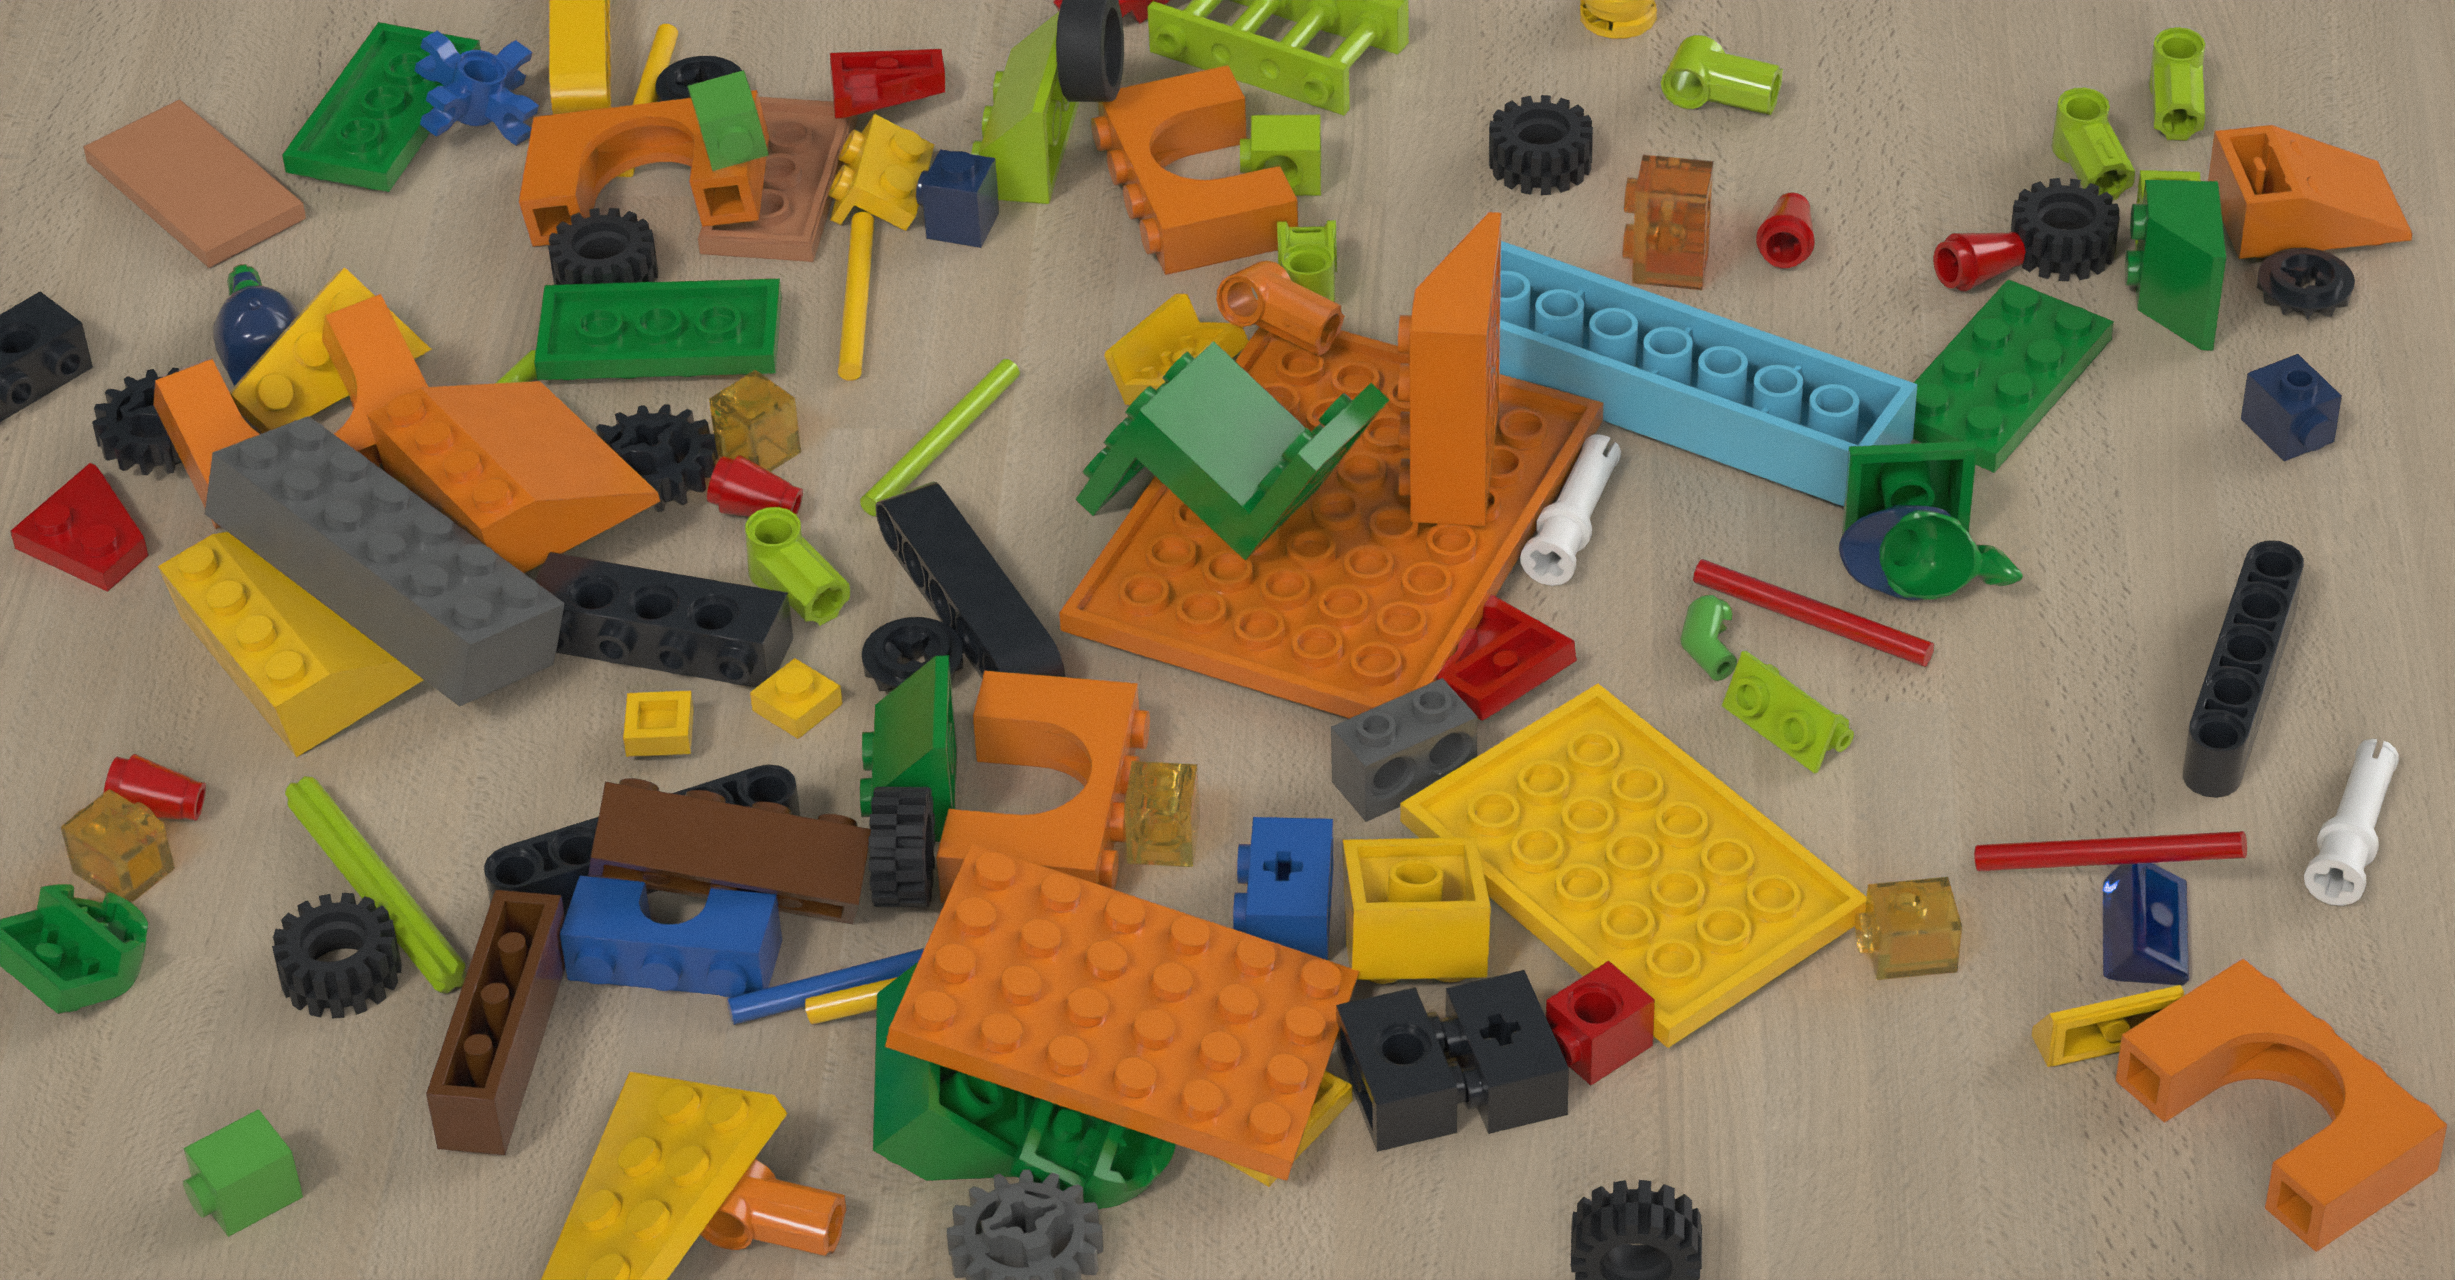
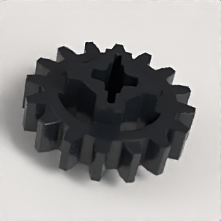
M173 367L167 376L178 372L179 368ZM154 369L147 370L146 377L135 380L130 376L124 378V390L107 389L105 391L107 403L95 404L94 406L96 420L92 421L97 445L102 448L103 457L106 461L117 459L119 469L122 471H126L135 464H139L142 475H149L155 466H163L166 473L170 474L174 473L176 464L182 463L153 405L155 380L163 378L158 377Z
M664 404L658 413H649L647 407L641 405L638 406L637 414L631 416L621 412L616 413V425L613 427L599 424L596 427L597 435L658 492L660 502L653 505L657 512L664 511L666 502L674 500L681 505L688 503L686 492L689 490L703 493L707 489L705 478L712 476L716 466L715 461L719 460L715 435L710 434L708 422L706 419L694 422L693 412L690 409H686L675 416L671 413L670 404Z

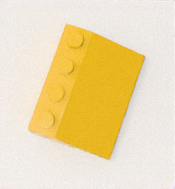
M229 532L211 534L158 566L180 617L296 758L423 681L412 670Z

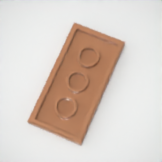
M759 97L769 133V155L766 158L759 220L702 227L698 236L700 254L814 262L833 198L828 195L838 171L844 165V162L839 160V155L849 134L856 128L858 115L835 119L833 101Z
M180 99L83 146L88 164L208 268L306 219L304 205L301 200Z

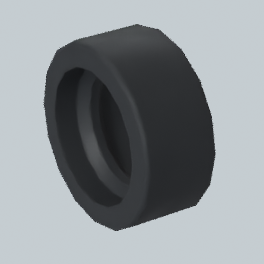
M1063 0L1061 3L1057 21L1056 62L1062 94L1068 102H1110L1117 97L1120 90L1124 63V30L1118 0Z

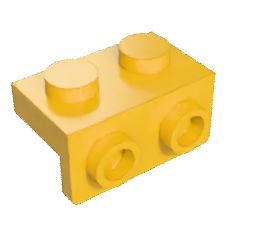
M874 114L862 133L855 129L852 130L842 147L839 160L846 164L838 171L828 195L836 199L830 220L841 225L855 205L906 231L916 217L919 207L916 200L918 180L921 173L929 169L935 144L921 138L911 130L904 129Z
M1176 293L1106 350L1104 357L1125 405H1131L1150 385L1157 390L1165 383L1162 379L1165 373L1187 351L1196 358L1214 341L1233 358L1245 348L1249 340L1243 327L1225 322H1199L1189 296Z

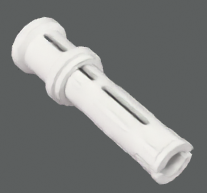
M1597 434L1586 438L1582 445V451L1557 502L1550 504L1542 510L1537 519L1536 529L1538 533L1536 537L1527 541L1521 552L1520 562L1524 571L1541 584L1555 586L1569 581L1576 569V553L1586 547L1592 536L1591 514L1614 467L1621 458V450L1616 442L1611 445L1606 457L1603 455L1610 440L1608 436Z
M2377 739L2365 740L2359 744L2355 753L2351 774L2336 816L2325 822L2319 831L2317 846L2320 853L2309 862L2304 874V880L2309 892L2318 900L2327 904L2338 906L2353 904L2361 898L2365 890L2366 874L2363 870L2365 866L2373 862L2379 848L2378 837L2374 828L2393 772L2399 762L2397 750L2386 741L2383 742L2377 759L2372 758Z

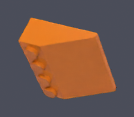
M1488 212L1415 289L1412 315H1400L1398 353L1409 354V364H1400L1398 401L1410 402V412L1401 411L1399 420V449L1410 450V459L1401 458L1399 496H1410V522L1485 526L1500 397L1502 213Z
M541 381L420 387L408 394L393 398L387 405L367 414L385 472L523 573L543 564L550 552L562 554L660 502L658 492Z

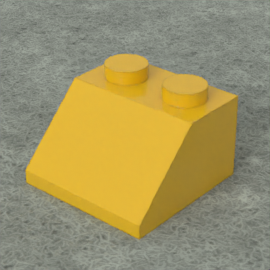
M1477 837L1343 840L1346 947L1349 967L1352 970L1359 971L1357 980H1369L1380 984L1392 983L1399 979L1433 978L1443 982H1458L1466 978H1485L1488 976L1491 906Z

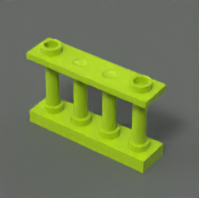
M1192 0L1183 11L1154 1L1147 7L1149 48L1151 53L1203 70L1228 65L1237 81L1344 116L1350 110L1349 68L1369 46L1398 55L1409 43V0H1229L1248 6L1231 26L1207 19L1208 15L1223 0ZM1272 14L1297 22L1280 42L1254 34ZM1320 30L1346 38L1329 58L1303 50Z

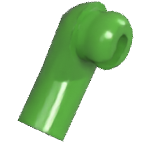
M1704 595L1695 599L1689 605L1680 641L1683 649L1713 680L1720 681L1731 675L1737 665L1736 657L1718 639V634L1727 629L1722 623L1723 619L1732 620L1733 614L1730 605L1723 599H1718L1714 595Z

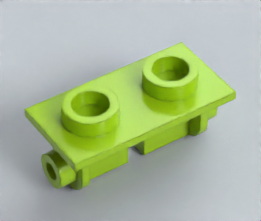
M1746 650L1741 652L1721 706L1811 772L1818 773L1826 751L1835 749L1837 752H1842L1851 744L1854 738V731L1849 728V720L1842 714L1835 715L1779 674L1778 668L1772 664H1764Z

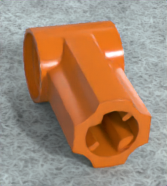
M1268 260L1257 262L1226 277L1221 281L1217 289L1216 301L1219 311L1232 325L1246 327L1255 324L1318 356L1329 350L1334 339L1340 334L1345 317L1341 312L1340 304L1291 281L1290 276L1283 267L1276 262ZM1252 288L1256 292L1258 300L1253 295Z
M754 1159L700 1235L711 1244L729 1250L744 1249L755 1239L826 1256L827 1253H834L842 1236V1226L846 1214L845 1195L778 1180L766 1165Z

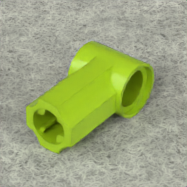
M2175 27L2163 30L2155 37L2153 45L2149 89L2153 95L2154 129L2165 134L2167 140L2187 141L2192 134L2202 131L2205 125L2203 62L2206 44L2204 38L2199 33L2188 28Z
M1693 35L1685 38L1680 43L1662 76L1661 88L1665 97L1671 103L1683 109H1695L1710 101L1771 115L1777 104L1778 94L1782 85L1783 69L1779 68V65L1726 54L1721 45L1715 40L1704 35Z
M2082 87L2067 90L2060 95L2057 103L2051 144L2053 153L2062 161L2070 163L2078 180H2081L2080 184L2083 189H2086L2092 183L2099 186L2098 196L2108 192L2113 197V200H2117L2126 189L2133 186L2135 170L2108 122L2109 101L2102 93L2094 89Z
M780 507L765 508L752 514L745 523L748 575L751 581L760 588L788 592L789 605L806 622L815 621L821 626L838 617L840 609L850 599V585L802 537L801 522L797 515L790 510Z

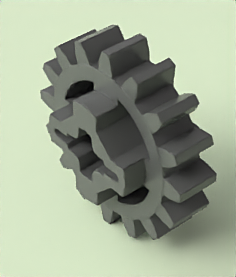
M1030 1169L1022 1170L1019 1183L1009 1184L1007 1179L1001 1174L994 1175L995 1190L987 1193L985 1190L973 1186L969 1189L970 1207L955 1205L952 1210L954 1226L947 1228L949 1255L951 1256L952 1272L955 1278L966 1277V1280H1082L1081 1274L1096 1275L1099 1270L1098 1254L1104 1252L1102 1225L1099 1224L1098 1206L1095 1202L1084 1203L1083 1187L1079 1184L1071 1186L1065 1191L1060 1190L1059 1174L1052 1172L1043 1183L1033 1182Z

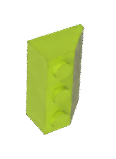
M1059 11L1011 49L1005 70L996 71L994 77V105H986L982 118L983 139L982 141H974L971 154L995 158L998 200L1049 204L1079 106V102L1067 101L1062 94L1056 62V35Z

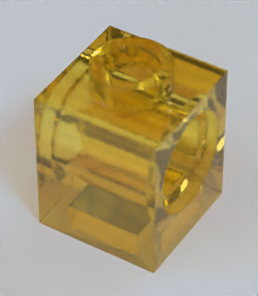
M1131 762L1124 806L1128 864L1194 866L1200 824L1198 764Z

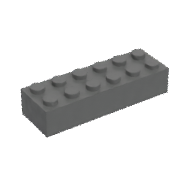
M307 416L295 420L289 424L212 453L205 515L459 707L554 665L565 603L311 417Z

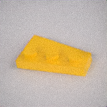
M345 267L336 272L230 391L239 412L262 434L307 416L310 417L349 395L322 342L325 315L375 295ZM389 309L414 359L432 350Z

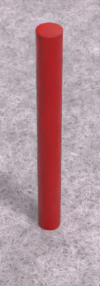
M1701 559L1694 571V583L1926 667L1934 651L1933 642L1713 562Z
M2244 831L1983 844L1975 846L1974 859L1977 871L2243 859L2247 856V839Z

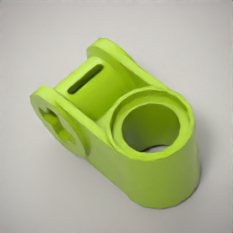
M1327 220L1325 226L1289 227L1286 221L1277 222L1278 264L1286 270L1291 281L1335 302V272H1337L1336 220Z

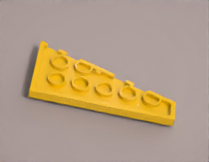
M629 1071L541 1280H667L788 1114L775 1095Z

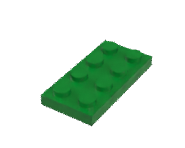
M378 22L282 154L285 172L318 180L390 192L431 133L420 125L421 117L434 108V106L426 101L428 92L438 86H444L440 82L429 81L414 71L416 63L430 55L429 52L421 48L423 38L433 32ZM443 34L452 42L460 55L469 50H481L480 40Z
M780 278L544 285L534 360L537 380L632 379L636 377H693L701 375L776 373L782 302Z
M2007 279L1914 381L1917 384L1913 439L1922 443L1975 441L1977 447L1976 465L1995 473L2112 340L2114 321L2034 290L2029 286Z

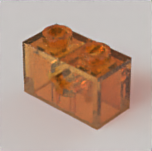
M1643 155L1638 178H1627L1624 213L1634 214V224L1626 223L1622 256L1623 259L1633 260V284L1694 290L1703 289L1710 250L1714 161Z

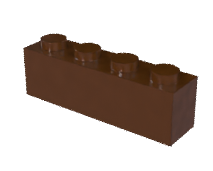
M625 778L620 780L619 784L605 781L588 877L645 882L648 889L705 899L708 898L711 888L776 894L779 912L853 925L860 902L871 829L858 827L854 819L838 814H822L818 816V819L791 815L792 812L789 808L771 802H757L751 808L725 803V798L721 795L704 790H691L686 792L684 796L659 791V787L656 784L642 779Z
M495 890L426 1092L437 1149L506 1155L565 971L560 932L565 920L561 895Z

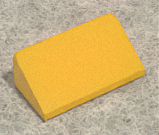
M2181 985L2049 1013L2032 1027V1038L2047 1067L2120 1052L2122 1034L2183 997L2184 991Z

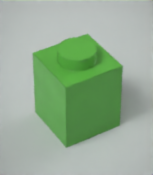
M744 70L688 86L712 171L769 155Z
M259 1109L184 1148L191 1177L183 1180L187 1197L201 1218L211 1214L228 1237L303 1198L293 1153Z

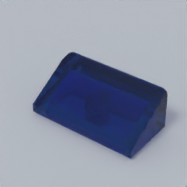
M2153 863L2121 864L2106 877L2103 882L2104 977L2122 982L2181 986L2189 981L2187 881Z

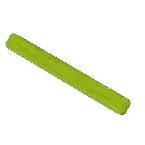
M304 776L298 783H290L285 790V795L288 798L287 805L359 896L361 898L366 896L373 899L376 909L383 906L388 911L390 920H393L397 943L433 988L440 993L448 994L454 987H462L467 974L464 971L466 967L464 960L319 782L313 777Z

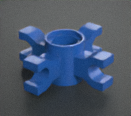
M435 31L422 39L421 48L429 52L430 55L417 62L414 71L429 81L440 82L444 86H438L428 92L426 101L434 106V108L421 117V126L437 137L446 132L456 121L470 126H483L494 122L501 134L515 146L530 137L531 127L523 122L537 114L539 105L529 97L513 94L509 90H514L524 84L526 75L520 72L518 68L531 60L532 51L515 40L506 45L497 56L483 50H469L460 55L452 42L439 31Z

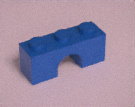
M579 876L560 932L567 979L569 981L588 982L598 985L610 984L651 988L659 991L671 990L711 994L730 998L769 988L783 941L776 894L711 888L705 907L697 916L679 924H660L651 920L645 882Z

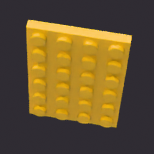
M1599 683L1400 803V822L1419 838L1477 837L1488 896L1579 974L1585 976L1605 962L1610 961L1655 999L1653 1036L1667 1048L1868 918L1870 901L1868 897Z

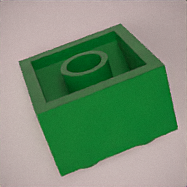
M2145 180L2143 203L2132 204L2130 236L2131 240H2138L2137 250L2126 251L2125 285L2135 286L2137 310L2198 349L2213 351L2226 264L2218 181Z
M949 655L933 657L875 704L874 731L862 732L864 771H872V778H860L861 817H870V814H872L871 801L872 797H874V788L929 787L932 791L931 797H933L935 842H940L948 809H956L957 739Z

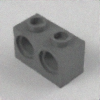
M1441 678L1331 726L1332 783L1365 822L1399 808L1401 802L1477 757L1478 717L1447 682Z

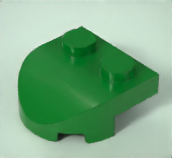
M71 884L43 886L40 888L36 910L0 919V966L57 1014L77 1011L82 1007L119 997L132 987L143 963L148 921L134 904L114 893L107 892L103 902L74 897V886Z
M1036 1097L1009 1174L1019 1178L1022 1170L1030 1169L1033 1182L1043 1183L1053 1172L1059 1174L1060 1190L1065 1191L1067 1188L1079 1184L1083 1187L1084 1203L1095 1202L1098 1209L1111 1208L1130 1201L1152 1185L1171 1161L1176 1144Z

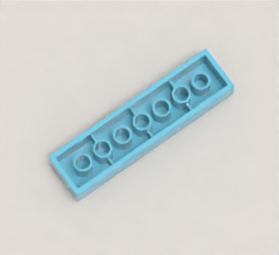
M1501 241L1500 374L1603 402V421L1844 506L1849 446L1910 444L1913 440L1917 384Z

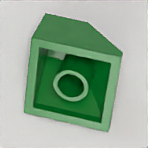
M1976 442L1849 446L1842 535L1860 518L1871 513L1883 511L1894 505H1920L1945 510L1951 517L1957 519L1969 533L1977 455Z

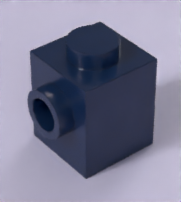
M940 149L929 171L924 170L921 173L916 190L917 203L924 207L926 239L982 248L999 214L995 158L973 155L963 151Z
M2295 354L2247 373L2241 420L2285 462L2335 442L2342 395L2299 354Z

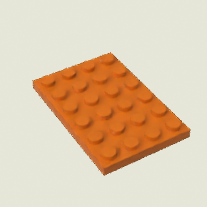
M971 843L889 1027L885 1047L1287 1181L1338 1036L1339 1026L1336 1021V1005L1350 1002L1359 971Z

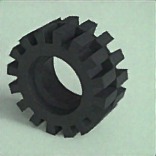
M1541 95V102H1533L1531 96L1521 97V106H1518L1512 100L1505 104L1504 111L1498 109L1493 114V121L1490 120L1489 166L1490 169H1493V176L1497 181L1504 178L1505 187L1512 190L1520 184L1521 193L1531 195L1533 188H1541V195H1551V187L1556 186L1560 193L1570 190V182L1578 186L1584 181V174L1589 175L1593 150L1592 120L1589 115L1584 116V109L1578 104L1570 109V100L1560 98L1557 104L1551 103L1550 95Z
M2060 178L2050 179L2049 187L2047 188L2039 181L2032 184L2031 192L2023 189L2019 193L2018 200L2014 201L2011 232H2015L2020 236L2025 247V259L2022 263V268L2031 272L2038 267V277L2049 279L2051 272L2059 273V281H2069L2070 274L2076 273L2080 281L2089 278L2090 270L2097 275L2105 271V264L2111 265L2114 260L2120 221V209L2117 203L2112 204L2113 197L2108 192L2098 196L2099 186L2092 183L2086 189L2080 188L2081 180L2070 178V186L2061 185Z
M609 207L608 215H600L599 208L589 209L590 217L583 218L580 212L570 216L572 225L562 221L556 226L557 234L551 233L549 237L550 246H548L554 285L655 282L654 278H658L653 231L649 229V223L644 218L638 221L637 214L628 211L621 217L619 208Z
M929 787L874 788V797H872L871 801L872 814H870L869 820L871 832L868 848H870L869 871H871L869 883L874 907L930 906L934 883L933 869H935V816L933 813V797H931L932 791Z
M343 892L341 901L337 903H332L331 894L319 896L321 905L313 908L308 900L297 905L300 917H296L288 912L281 919L283 929H275L273 935L274 946H272L281 988L285 997L291 998L292 1006L301 1011L308 1005L309 1014L320 1018L324 1009L330 1008L333 1019L344 1018V1008L353 1006L356 1015L367 1011L365 1000L369 998L377 1005L386 999L384 987L394 990L398 984L397 973L402 971L393 920H390L388 911L383 906L376 909L374 900L366 896L356 905L354 893ZM338 949L358 950L350 957L339 961L323 962L317 960L322 955Z
M1626 1180L1613 1182V1193L1610 1194L1603 1186L1592 1190L1591 1200L1583 1197L1577 1203V1212L1573 1211L1571 1226V1273L1575 1272V1280H1699L1700 1269H1702V1224L1699 1209H1692V1200L1685 1194L1675 1199V1188L1663 1184L1658 1192L1651 1191V1181L1639 1180L1638 1189H1628Z

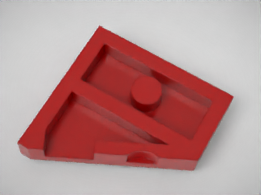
M942 49L830 53V76L835 119L846 118L945 93V68Z
M92 463L85 466L10 530L16 550L107 592L149 556L143 534L99 468Z
M1491 594L1484 604L1483 617L1476 629L1468 628L1458 643L1456 653L1448 658L1438 673L1437 680L1443 678L1478 717L1477 719L1484 721L1576 662L1575 642L1573 639Z

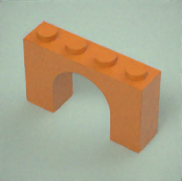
M1228 65L1120 88L1115 100L1098 102L1099 116L1091 118L1094 143L1098 151H1107V163L1114 185H1123V196L1128 216L1131 220L1139 219L1140 235L1145 252L1147 254L1155 253L1165 275L1277 251V222L1286 221L1289 227H1298V200L1280 166L1211 180L1185 178L1164 169L1167 165L1178 159L1240 145V139L1247 138L1245 97Z
M753 90L751 94L768 150L769 133L758 92ZM691 98L533 117L519 205L532 246L550 245L549 237L551 233L557 234L556 226L562 221L572 225L570 216L579 212L583 218L590 217L589 209H594L600 191L621 173L645 164L676 162L691 166L689 182L702 227L757 221L760 216L767 156L712 171Z
M381 294L325 315L322 342L348 391L353 408L349 419L334 435L378 467H380L382 461L367 414L387 405L393 398L399 395L408 394L420 387H428ZM213 359L155 380L153 404L205 508L212 453L260 435L241 416ZM211 519L215 529L221 527Z
M984 671L973 713L977 762L1054 769L1072 776L1083 784L1084 788L1077 796L1064 805L1036 814L1018 815L948 809L936 856L941 903H945L971 843L1115 890L1118 878L1119 854L1117 850L1113 849L1115 842L1125 843L1129 827V804L1124 803L1126 795H1136L1139 783L1140 761L1139 757L1134 755L1136 749L1147 748L1149 739L1150 713L1147 710H1139L1138 683Z
M2244 958L2122 1034L2116 1082L2164 1123L2218 1088L2242 1080L2263 1079L2285 1083L2302 1090L2322 1105L2330 1116L2332 1123L2273 1162L2265 1209L2315 1252L2438 1171L2447 1124L2438 1117L2429 1105L2414 1098L2388 1077L2380 1065L2370 1059H2366L2339 1037L2326 1021L2312 1015L2285 993L2277 981L2264 976Z

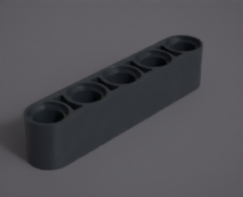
M937 482L927 483L876 503L877 522L886 544L941 622L957 632L963 644V653L981 678H983L984 671L1065 677L1064 664L1054 640Z
M2268 540L2253 545L2246 554L2189 724L2183 765V780L2188 788L2202 796L2214 798L2228 796L2237 791L2242 783L2297 611L2304 558L2298 549L2288 543Z
M767 764L756 766L673 793L685 796L686 792L691 790H704L721 795L725 798V803L751 808L757 802H771L789 808L792 812L791 815L800 816L795 776L788 769L779 765ZM598 817L519 841L494 851L487 858L484 865L490 903L495 890L561 895L564 915L566 917L579 876H588ZM646 888L647 894L659 891Z

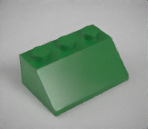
M917 962L877 993L873 1151L926 1181L994 1178V1175L1001 1174L1004 1177H1016L1009 1174L1031 1113L1034 1096L885 1047L889 1027L917 967Z

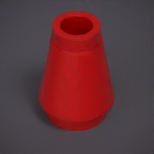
M1790 192L1780 196L1757 231V247L1764 259L1771 265L1779 268H1791L1804 262L1813 252L1815 238L1810 204L1799 193Z
M2015 232L1952 233L1935 248L1933 256L1934 269L1940 282L1947 288L1968 291L2013 267L2020 266L2025 259V247L2022 239Z
M738 455L735 459L722 456L713 470L707 490V502L719 506L720 513L750 517L758 510L770 507L784 508L797 515L803 498L802 488L793 486L792 483L741 455Z
M133 754L129 759L117 756L112 761L106 777L103 805L104 807L117 810L119 817L182 820L185 818L197 821L205 801L206 783L195 781L191 777L137 754Z

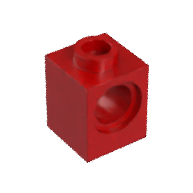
M1610 961L1605 962L1546 1000V1019L1568 1068L1570 1067L1591 1086L1653 1046L1655 999Z

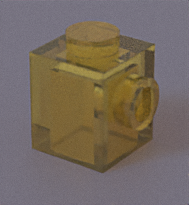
M754 370L709 398L713 434L715 435L717 452L720 457L726 456L735 459L738 455H741L771 472L801 453L795 397L758 371Z
M110 789L87 807L78 811L60 827L72 872L105 894L111 892L132 903L175 869L164 823L158 820L154 813L144 804L139 802L133 804Z
M1948 877L1868 884L1865 912L1856 913L1855 936L1859 953H1870L1877 980L1958 972L1962 923Z

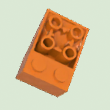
M2274 125L2214 131L2208 181H2218L2222 221L2239 259L2265 258L2278 251L2290 248H2311L2325 251L2328 249L2365 245L2376 246L2385 243L2412 241L2413 233L2378 161Z

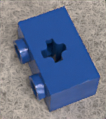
M1253 817L1251 844L1238 845L1237 881L1238 884H1248L1247 893L1235 892L1234 930L1328 960L1334 873L1333 819Z

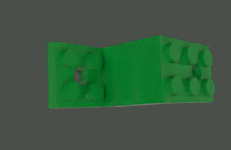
M1213 341L1196 358L1188 351L1184 353L1163 376L1162 379L1165 383L1157 390L1150 385L1132 402L1125 411L1128 417L1109 434L1103 442L1106 447L1083 470L1082 473L1089 481L1075 500L1094 516L1146 467L1236 553L1246 560L1318 491L1388 403L1389 399L1372 383L1353 400L1343 393L1319 418L1318 421L1321 424L1311 431L1305 428Z

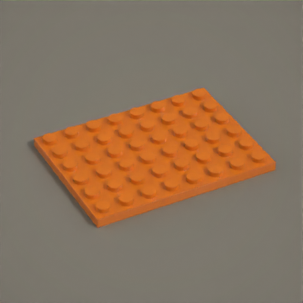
M1259 327L1235 362L1305 428L1312 431L1321 424L1318 421L1319 418L1343 393L1353 400L1370 383L1389 399L1388 403L1318 491L1246 560L1236 553L1169 488L1154 476L1059 612L1060 630L1350 719L1437 681L1438 673L1448 658L1456 653L1458 643L1468 628L1476 629L1481 621L1486 601L1491 594L1496 596L1519 559L1525 544L1536 531L1537 519L1542 510L1553 503L1568 479L1582 451V445L1586 438L1595 435L1603 422V402L1500 374L1499 411L1485 526L1410 522V496H1399L1401 458L1410 459V450L1399 449L1398 446L1401 411L1410 412V402L1398 401L1400 364H1409V354L1398 353L1397 345L1341 330L1340 334L1332 342L1329 350L1318 356Z

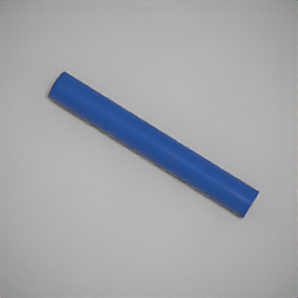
M924 948L727 998L731 1021L733 1025L794 1010L805 1007V999L899 977L920 960Z

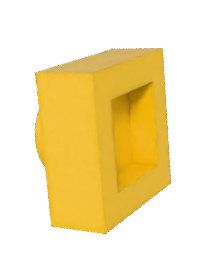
M796 658L750 692L752 711L797 739L843 704L840 685Z
M692 691L627 693L623 734L626 757L691 754L694 715Z

